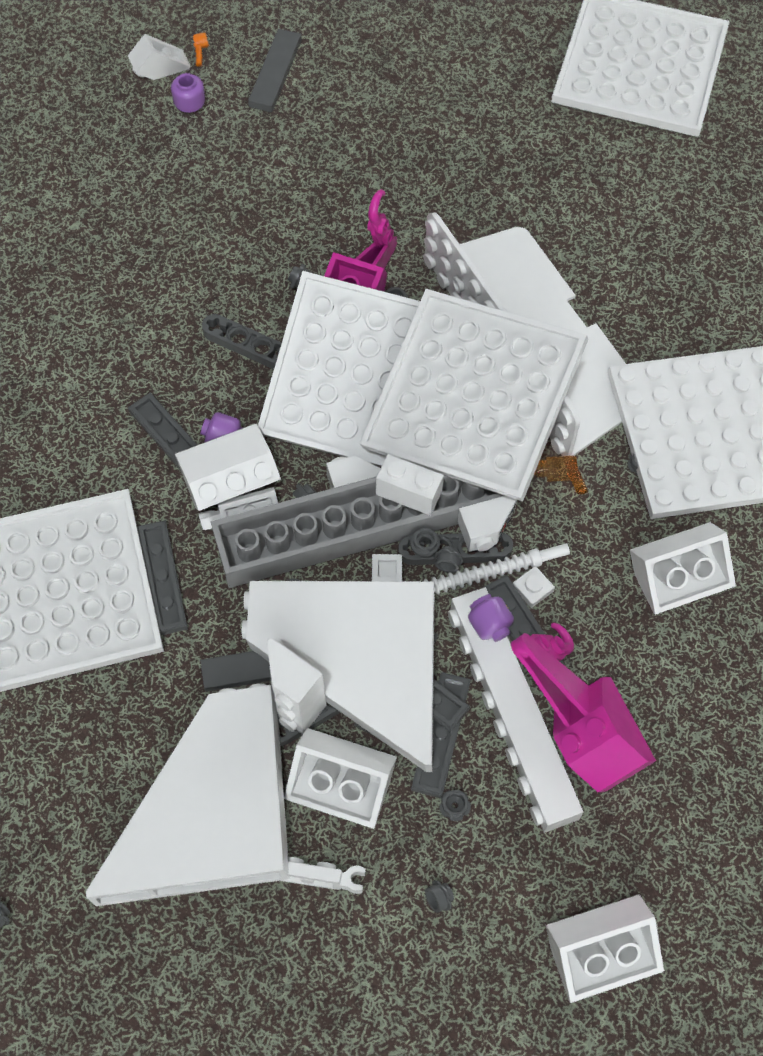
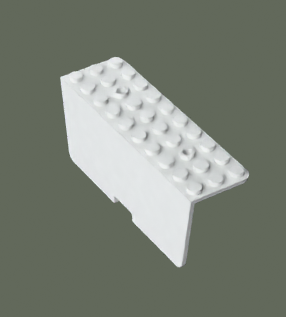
M435 212L429 213L427 221H425L426 238H424L425 254L423 259L426 266L435 271L439 285L443 289L446 288L450 296L587 335L588 342L549 436L554 451L558 455L561 454L568 461L622 423L608 376V369L610 366L626 363L596 323L586 327L568 302L574 299L576 295L531 234L522 227H514L459 244L440 216Z

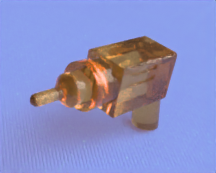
M576 456L546 457V460H539L534 473L536 477H546L547 482L571 480L577 494H586L588 492L578 469Z

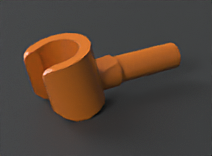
M205 32L193 35L196 66H202V48L209 47Z

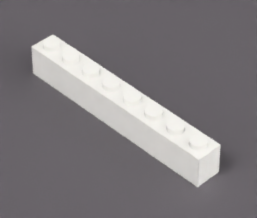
M485 587L452 598L448 617L452 627H458L462 637H459V643L464 655L469 654L473 662L470 665L474 680L476 682L481 681L484 692H482L484 704L488 710L492 709L496 720H493L496 733L499 738L504 737L508 748L505 749L507 759L512 767H517L521 776L517 778L520 790L524 796L529 795L533 805L530 807L532 819L536 826H542L545 833L580 820L583 809L519 662L511 649L508 637L498 642H494L493 638L482 640L468 620V614L471 611L469 606L480 597L488 594Z

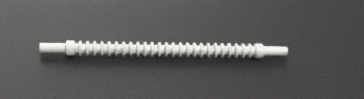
M567 543L540 551L535 548L528 550L526 555L524 552H521L519 557L514 554L512 559L505 557L504 561L497 559L495 564L489 561L487 566L481 563L480 568L472 566V570L465 568L463 573L458 570L455 575L449 572L447 577L444 575H440V579L432 577L430 582H434V592L438 595L440 590L448 592V588L455 590L457 585L463 588L465 583L469 586L472 585V581L480 583V579L488 581L490 576L495 579L497 574L503 577L505 572L508 574H512L513 570L520 572L522 567L527 570L530 565L532 568L541 566L544 561L569 555L570 550Z

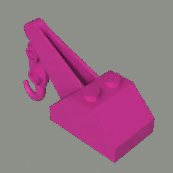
M383 189L378 190L374 194L368 210L369 221L367 230L371 232L374 243L355 259L333 252L324 275L325 277L385 292L387 278L385 267L396 248L397 237L393 236L394 230L390 229L389 220L385 214L378 212L381 197L385 196Z
M558 623L551 624V628L555 629L561 638L545 634H532L530 636L527 633H523L511 642V649L553 707V737L567 765L597 792H606L656 761L612 678L601 677L588 686L560 662L574 650L573 639L563 626Z

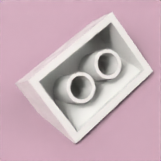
M256 423L175 453L192 501L198 511L281 480L272 453Z
M711 522L630 549L634 574L655 615L736 586L727 532Z
M270 637L267 641L274 700L276 701L277 712L280 717L279 722L291 732H294L296 729L304 734L305 730L311 726L326 707L323 673Z
M307 728L296 745L284 799L374 829L391 781L397 757Z
M640 895L546 925L551 952L570 1003L664 972L655 916Z

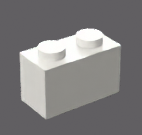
M388 454L376 477V495L431 516L442 493L444 475Z

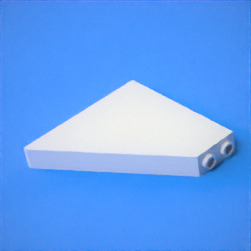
M250 581L249 591L244 592V609L248 610L247 620L242 622V638L246 639L250 649L269 662L267 641L270 637L275 639L323 673L325 698L328 704L425 772H432L434 582Z
M253 684L249 688L239 690L225 688L221 689L218 693H212L207 696L88 887L86 898L95 906L290 879L288 874V847L279 722L276 701L274 700L275 697L271 685Z

